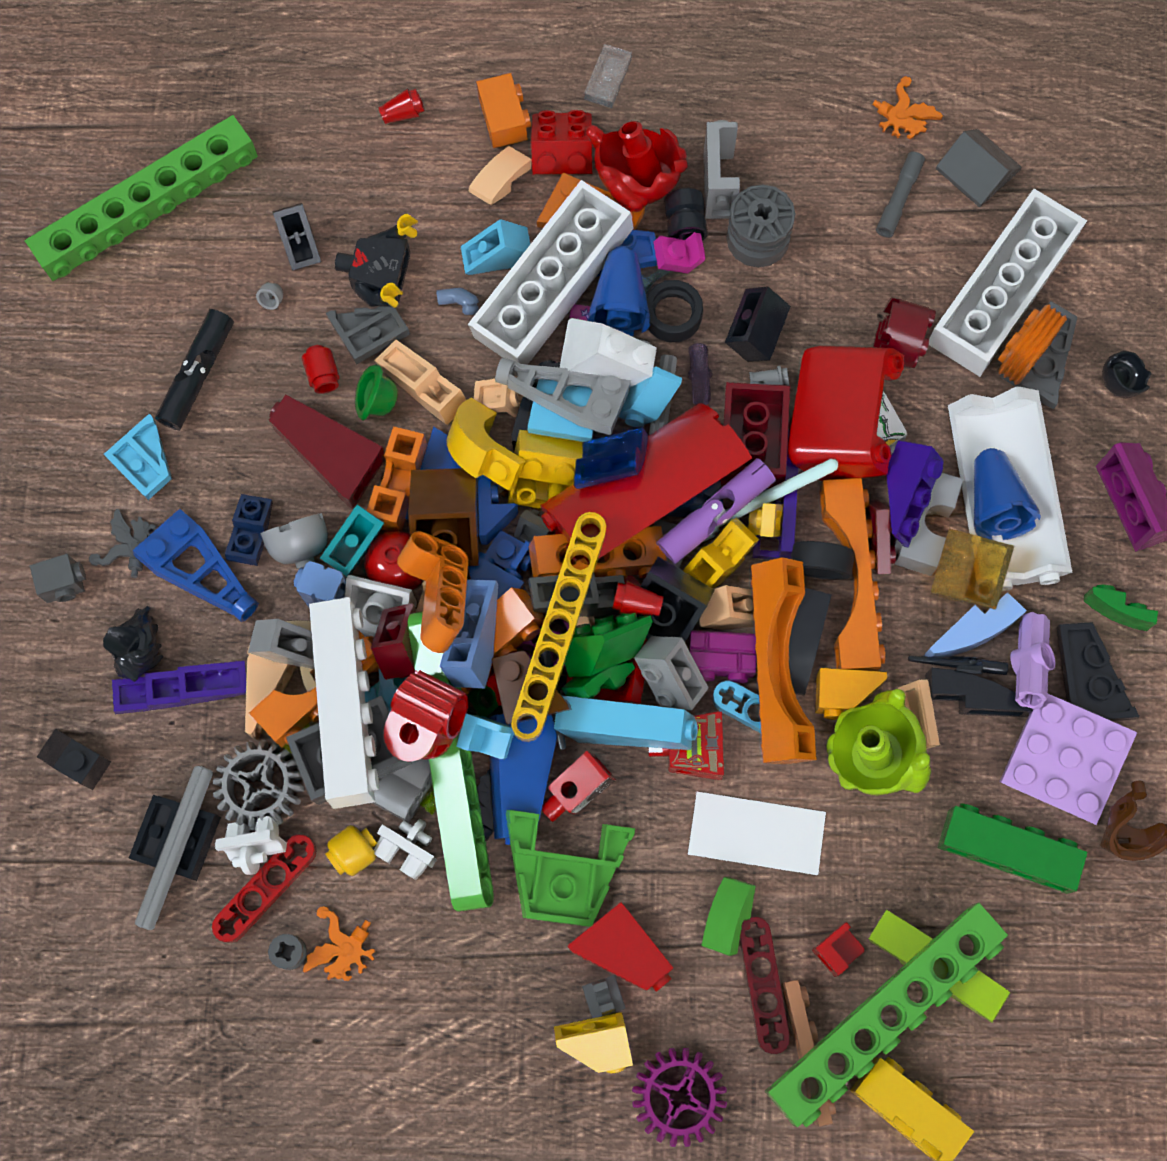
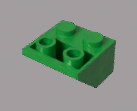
M635 612L632 614H622L614 619L613 614H608L595 618V624L592 626L590 624L576 626L565 660L568 676H592L634 658L641 650L651 627V615L637 617Z

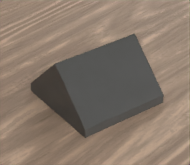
M979 129L963 131L936 166L937 171L979 208L1022 168Z

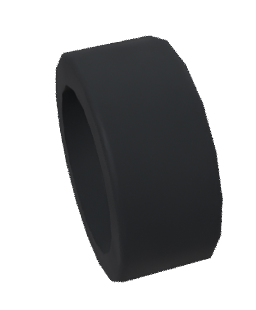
M666 280L655 285L648 293L647 303L650 313V326L648 330L656 338L669 343L682 342L691 338L696 333L702 321L703 301L699 292L692 285L680 280ZM667 297L684 299L691 306V317L682 325L670 326L664 324L656 317L655 308L657 303Z
M800 541L793 544L791 559L803 562L804 576L843 580L852 576L855 553L852 549L839 544L820 541Z

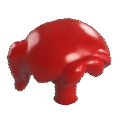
M630 121L623 124L619 131L604 133L594 125L589 126L586 130V135L596 149L594 157L595 167L603 185L617 203L631 213L639 212L648 204H652L666 196L678 183L681 173L688 167L686 150L679 146L678 138L669 129L660 128L659 134L642 128V124L638 121Z

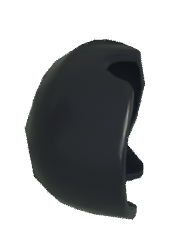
M1123 350L1111 355L1106 360L1102 370L1104 386L1114 396L1124 399L1142 394L1150 388L1147 382L1152 373L1145 368L1143 360L1136 353Z

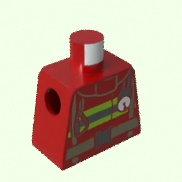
M722 711L694 716L698 725V733L696 739L692 740L691 750L648 747L649 757H668V770L671 773L722 780L724 776Z

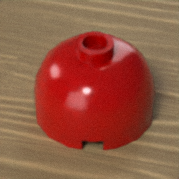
M399 530L387 531L374 539L364 555V568L369 580L410 590L417 588L419 584L421 586L424 580L404 572L397 563L398 556L410 538L409 533Z

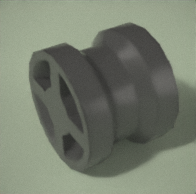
M282 934L272 940L269 945L268 955L270 961L276 967L293 970L300 967L306 960L307 948L299 937Z

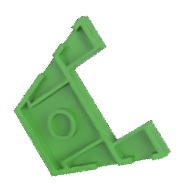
M506 810V820L523 918L591 927L610 888L608 885L624 858L623 852L635 834V828L602 824L598 859L536 851L535 843L540 814Z

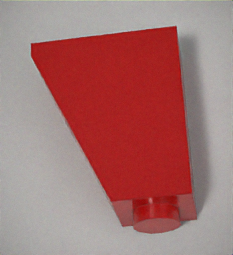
M622 902L567 945L573 954L644 991L652 987L657 992L672 979L668 974L673 970L672 965Z

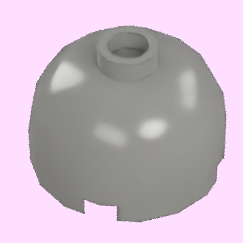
M322 513L304 517L281 527H275L260 533L264 545L273 559L284 565L295 563L297 569L305 567V564L309 561L315 562L314 557L323 552L328 539L327 527Z

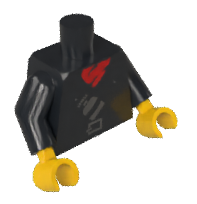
M409 214L402 215L398 219L397 225L367 238L358 239L354 255L340 252L336 255L335 270L349 273V281L355 294L370 307L389 304L391 307L396 308L399 305L411 254L408 240L404 238L406 236L410 238L417 236V230L411 226L417 224L418 220Z

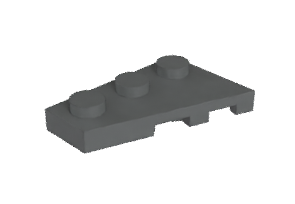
M1050 301V308H1055L1056 312H1061V316L1066 315V322L1020 384L1015 385L1014 381H1009V377L1004 378V373L1000 377L1015 387L1039 390L1041 403L1054 410L1058 403L1060 385L1064 377V368L1078 317Z

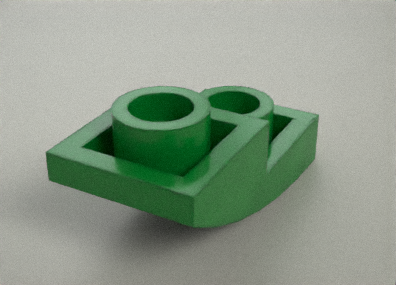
M1097 585L1084 595V602L1092 609L1119 624L1142 631H1148L1157 624L1158 611L1147 609L1146 605L1140 603L1125 605L1126 592L1116 591L1114 586Z
M622 663L592 676L574 677L561 689L566 696L590 699L596 696L601 689L615 690L624 685L627 680L626 677L635 669L633 663Z

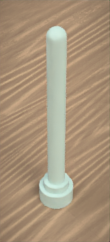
M829 459L760 493L725 523L716 526L710 536L703 542L715 537L719 527L729 523L732 519L740 518L762 507L763 503H771L838 469V462L835 459Z

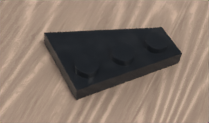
M1093 622L1059 624L1056 629L1067 702L1110 721L1138 719L1140 716L1135 706L1132 707L1125 693L1126 688L1121 678L1118 679L1109 661L1110 656Z

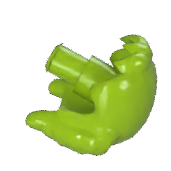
M886 690L877 694L872 703L850 708L839 715L835 724V732L828 738L826 748L829 766L838 774L840 785L844 789H857L869 795H885L901 790L919 793L926 787L931 774L926 737L916 715L905 706L906 696L903 690Z

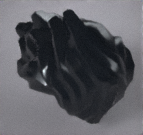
M146 606L144 609H136L134 615L125 623L117 627H110L103 638V647L114 658V668L117 675L122 678L131 679L134 682L146 671L153 669L164 657L161 654L157 655L162 645L156 643L158 625L152 624L153 616L149 615L151 609L149 606Z

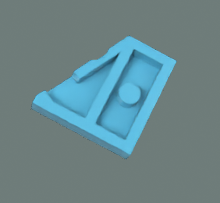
M150 414L104 453L105 457L147 500L152 498L172 480L157 424Z

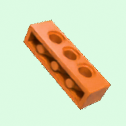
M661 526L647 527L603 556L605 563L597 562L594 570L595 577L623 575L625 579L627 575H639L640 578H645L657 557L667 561L665 554L656 543L663 537ZM555 534L533 537L529 545L533 577L559 575L563 564L559 556L566 555L567 549L565 545L569 543L564 535ZM623 550L632 551L636 556V560L627 559L623 554ZM573 560L574 565L572 566L578 570L589 566L581 563L580 560L577 562Z

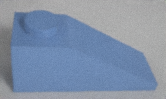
M467 580L464 624L449 649L443 653L439 666L454 687L485 689L494 654L498 583L495 580Z

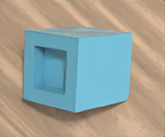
M466 714L456 747L467 751L481 752L498 759H506L514 735L512 726L482 716Z

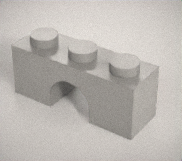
M942 473L936 479L931 492V501L923 511L919 521L918 533L912 538L909 548L904 547L897 538L895 540L894 546L897 556L894 565L929 576L933 575L938 567L946 537L932 533L925 524V517L935 514L949 518L955 509L963 479Z

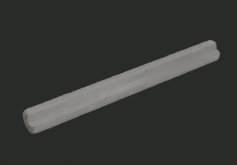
M195 766L136 917L135 925L147 930L155 928L213 775V771L208 768Z

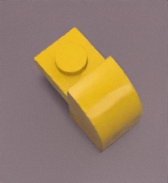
M736 517L727 524L711 544L700 549L683 571L714 589L724 582L746 560L745 556L759 539Z

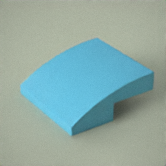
M539 379L536 389L546 394H553L558 382ZM571 385L566 387L562 396L570 403L583 407L586 406L592 390L586 386ZM533 401L528 423V433L587 443L592 442L594 430L578 426Z

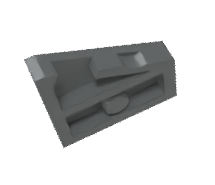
M390 305L379 306L375 309L356 308L351 313L337 314L336 310L326 313L328 320L356 364L387 348L395 340L399 341L410 335L408 327L396 308Z

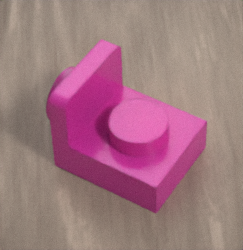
M694 232L686 240L659 236L653 241L658 269L688 274L705 261V250L700 233Z

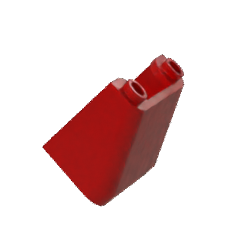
M820 345L807 348L802 356L788 442V455L791 462L799 469L806 471L829 459H835L838 462V469L818 479L822 482L823 480L887 475L891 450L889 445L881 437L877 436L884 380L892 381L901 376L904 369V355L894 348Z

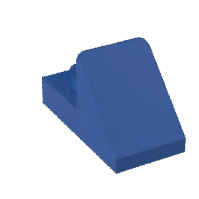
M484 475L478 477L479 538L481 545H488L497 536L498 532L503 530L519 512L518 506L515 503L497 504L499 503L498 484L493 485L492 480Z

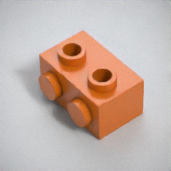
M508 73L476 81L478 98L493 149L528 140L527 128L531 127L528 110H522L520 102L524 101L522 89L519 83L514 84L512 74Z

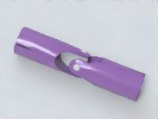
M756 458L709 498L702 508L690 513L656 542L665 556L676 565L706 540L716 526L725 523L774 483L776 479L773 473L760 459ZM728 498L734 501V503L726 512L722 502L719 500Z

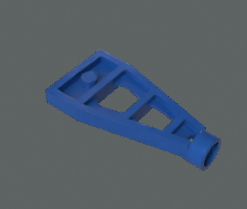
M181 509L176 511L133 549L134 556L156 576L234 615L240 622L247 620L259 605L244 590L203 528ZM190 546L196 547L205 560V564L194 574L186 573L173 565V561ZM213 570H216L227 582V585L219 593H213L200 584Z

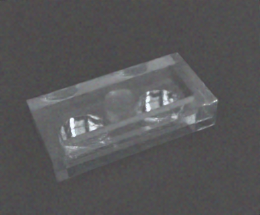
M604 44L584 92V100L612 108L631 63L632 52Z

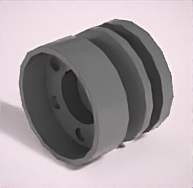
M762 184L750 186L737 195L732 202L726 237L728 248L735 259L747 266L758 268L771 266L781 260L788 250L796 215L793 202L786 193L776 187Z

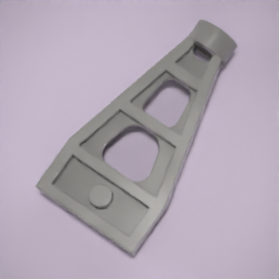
M506 358L500 360L495 376V382L507 385L509 389L576 425L611 435L631 386V380L619 379L615 376L606 377L568 371V368L520 364ZM536 379L558 382L553 394H546L532 386ZM571 385L589 387L592 393L586 406L579 407L565 400L562 395L566 387Z

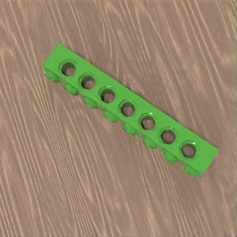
M234 115L24 241L53 282L57 278L68 275L72 269L80 264L93 260L108 247L119 244L126 236L136 230L144 229L159 216L172 212L177 205L187 199L198 196L202 190L210 185L223 181L228 174L238 168L249 165L253 159L258 157L253 142ZM175 182L173 185L167 186L169 183ZM123 213L120 217L115 218L118 214ZM97 229L94 233L89 234L90 231ZM70 245L67 249L62 250L65 246Z
M979 902L970 905L769 1086L765 1093L793 1126L799 1127L803 1124L805 1127H808L821 1115L819 1107L828 1099L832 1103L837 1101L848 1090L845 1084L853 1076L856 1075L858 1079L863 1077L874 1067L875 1064L871 1060L881 1051L885 1055L888 1054L901 1042L898 1035L907 1027L911 1031L917 1028L927 1018L924 1012L932 1004L939 1007L953 994L950 988L960 980L964 984L978 972L975 965L984 957L987 960L995 957L1004 948L1000 942L1008 934ZM962 936L970 938L973 942L974 949L969 956L963 954L959 948V941ZM937 959L943 960L948 966V974L944 979L938 978L933 971V965ZM912 982L919 984L923 991V996L917 1003L911 1001L907 994V988ZM887 1005L894 1008L897 1013V1020L890 1027L885 1025L881 1019V1011ZM860 1029L866 1030L871 1037V1044L866 1050H860L855 1044V1034ZM834 1053H839L845 1061V1067L839 1074L832 1073L828 1067V1059ZM808 1077H813L819 1086L818 1093L813 1098H806L801 1091V1084Z

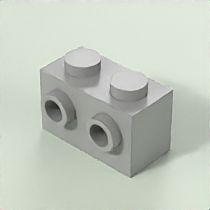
M651 636L634 657L643 677L648 682L656 701L661 707L693 710L708 690V686L682 637Z

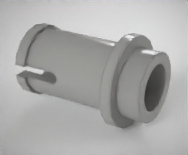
M777 366V369L749 372L750 384L789 386L787 368Z

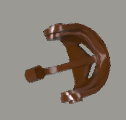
M1140 780L1132 782V791L1121 797L1110 807L1108 824L1100 844L1103 849L1123 860H1144L1154 857L1167 849V824L1157 823L1146 829H1136L1126 824L1137 812L1136 800H1142L1147 797L1145 783ZM1117 839H1129V843H1118Z

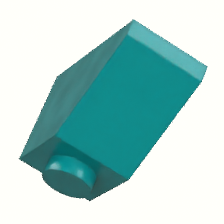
M357 504L320 559L337 571L342 572L346 577L351 575L363 559L371 543L377 537L384 522Z

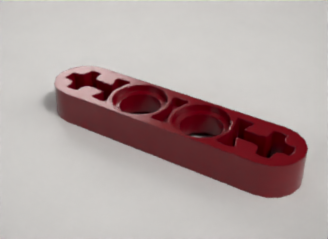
M751 917L742 923L740 945L756 1038L759 1047L764 1052L779 1054L789 1044V1030L771 929L764 919ZM751 923H756L758 929L763 928L764 935L759 937L760 947L767 945L768 952L758 951L748 955L747 948H755L753 938L746 937L745 931L751 928ZM763 957L769 962L770 972L766 977L759 978L752 973L751 964L755 958ZM764 992L773 994L777 1001L776 1008L770 1013L762 1012L757 1005L759 995ZM779 1015L780 1023L773 1022L775 1033L782 1034V1040L777 1042V1048L772 1049L771 1043L764 1042V1036L769 1034L768 1023L761 1026L759 1018L770 1019Z

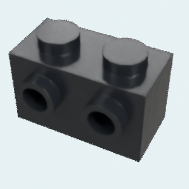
M769 286L745 289L725 343L747 362L771 360L791 306Z

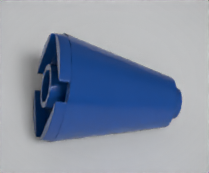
M618 246L607 254L589 309L588 321L602 323L633 336L634 330L642 328L641 333L649 328L650 313L638 255L629 247Z
M995 448L983 450L974 460L975 532L978 537L993 541L992 536L1002 535L1003 540L1022 536L1036 527L1035 520L1037 518L1040 520L1041 518L1039 508L1006 453Z

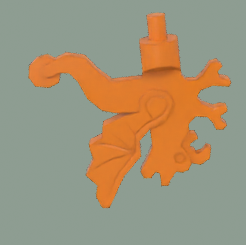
M907 76L903 77L896 87L895 92L899 101L895 107L886 101L880 103L875 100L872 104L878 108L877 112L888 119L886 122H880L879 128L882 127V132L885 133L887 127L893 126L894 129L891 136L895 135L897 138L900 137L899 128L905 129V133L910 132L907 138L912 139L919 132L925 133L927 130L925 128L927 122L921 120H941L943 115L936 111L934 106H928L924 102L921 104L915 103L909 107L910 98L903 88H907L911 84L912 80Z
M325 906L319 907L317 916L322 919L330 918L328 932L329 938L334 944L325 943L323 946H316L314 952L307 955V963L303 967V972L306 973L319 965L330 963L333 957L338 956L333 964L324 968L325 973H330L327 979L330 980L336 977V979L342 978L344 981H349L352 976H346V972L351 971L350 966L352 963L358 965V973L362 974L363 969H366L367 966L362 963L361 956H368L372 961L375 960L373 957V953L376 952L375 949L367 951L362 949V945L369 935L367 929L371 922L365 920L361 927L357 925L349 937L340 931L339 917L336 913L329 911V908Z

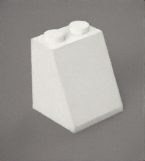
M571 318L567 324L559 368L631 380V388L652 376L657 347L605 324Z

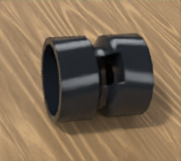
M683 188L667 194L664 198L665 214L668 219V237L686 240L695 232L701 234L702 241L705 240L708 231L703 215L705 207L702 192L697 189Z

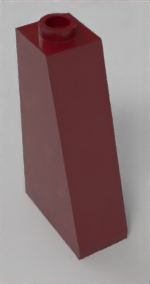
M286 394L281 402L275 403L270 411L269 422L274 431L348 507L354 509L385 461L383 447Z

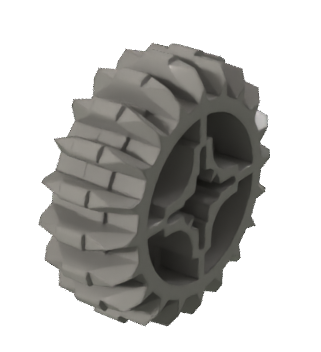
M261 740L257 749L253 741H248L246 744L247 751L245 752L240 746H235L234 750L237 756L233 758L228 754L224 755L225 761L229 763L228 766L225 768L222 765H218L216 768L218 772L223 774L222 778L213 779V784L222 787V789L213 792L214 798L223 799L217 805V808L220 811L228 810L225 816L227 820L233 821L237 818L236 824L248 823L249 829L255 831L256 820L260 818L263 821V818L266 816L272 817L278 825H281L283 823V819L280 816L282 812L288 816L294 814L293 810L288 807L291 802L295 805L301 803L299 798L293 796L294 792L304 791L303 785L295 783L301 780L302 776L300 771H294L298 767L295 759L289 760L292 753L288 749L280 752L281 747L276 742L269 748L266 740ZM264 760L252 772L246 773L241 771L253 761ZM275 762L280 766L283 773V789L275 786L272 781L274 774L272 769ZM261 778V781L265 783V785L269 787L271 790H267L265 788L259 790L257 788L256 792V789L252 787L253 785H251L246 780H250L252 782L258 780L260 782ZM235 781L241 783L245 789L242 798L245 802L242 808L237 803L234 795ZM265 798L277 799L270 807L260 811H253L255 807H259Z

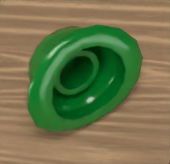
M377 364L369 366L362 373L357 383L355 409L362 421L367 419L368 415L384 416L390 413L397 402V385L393 380L383 375L382 367Z

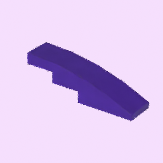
M245 661L177 667L178 670L145 673V677H138V680L135 682L127 678L112 680L114 713L116 715L151 711L245 695Z

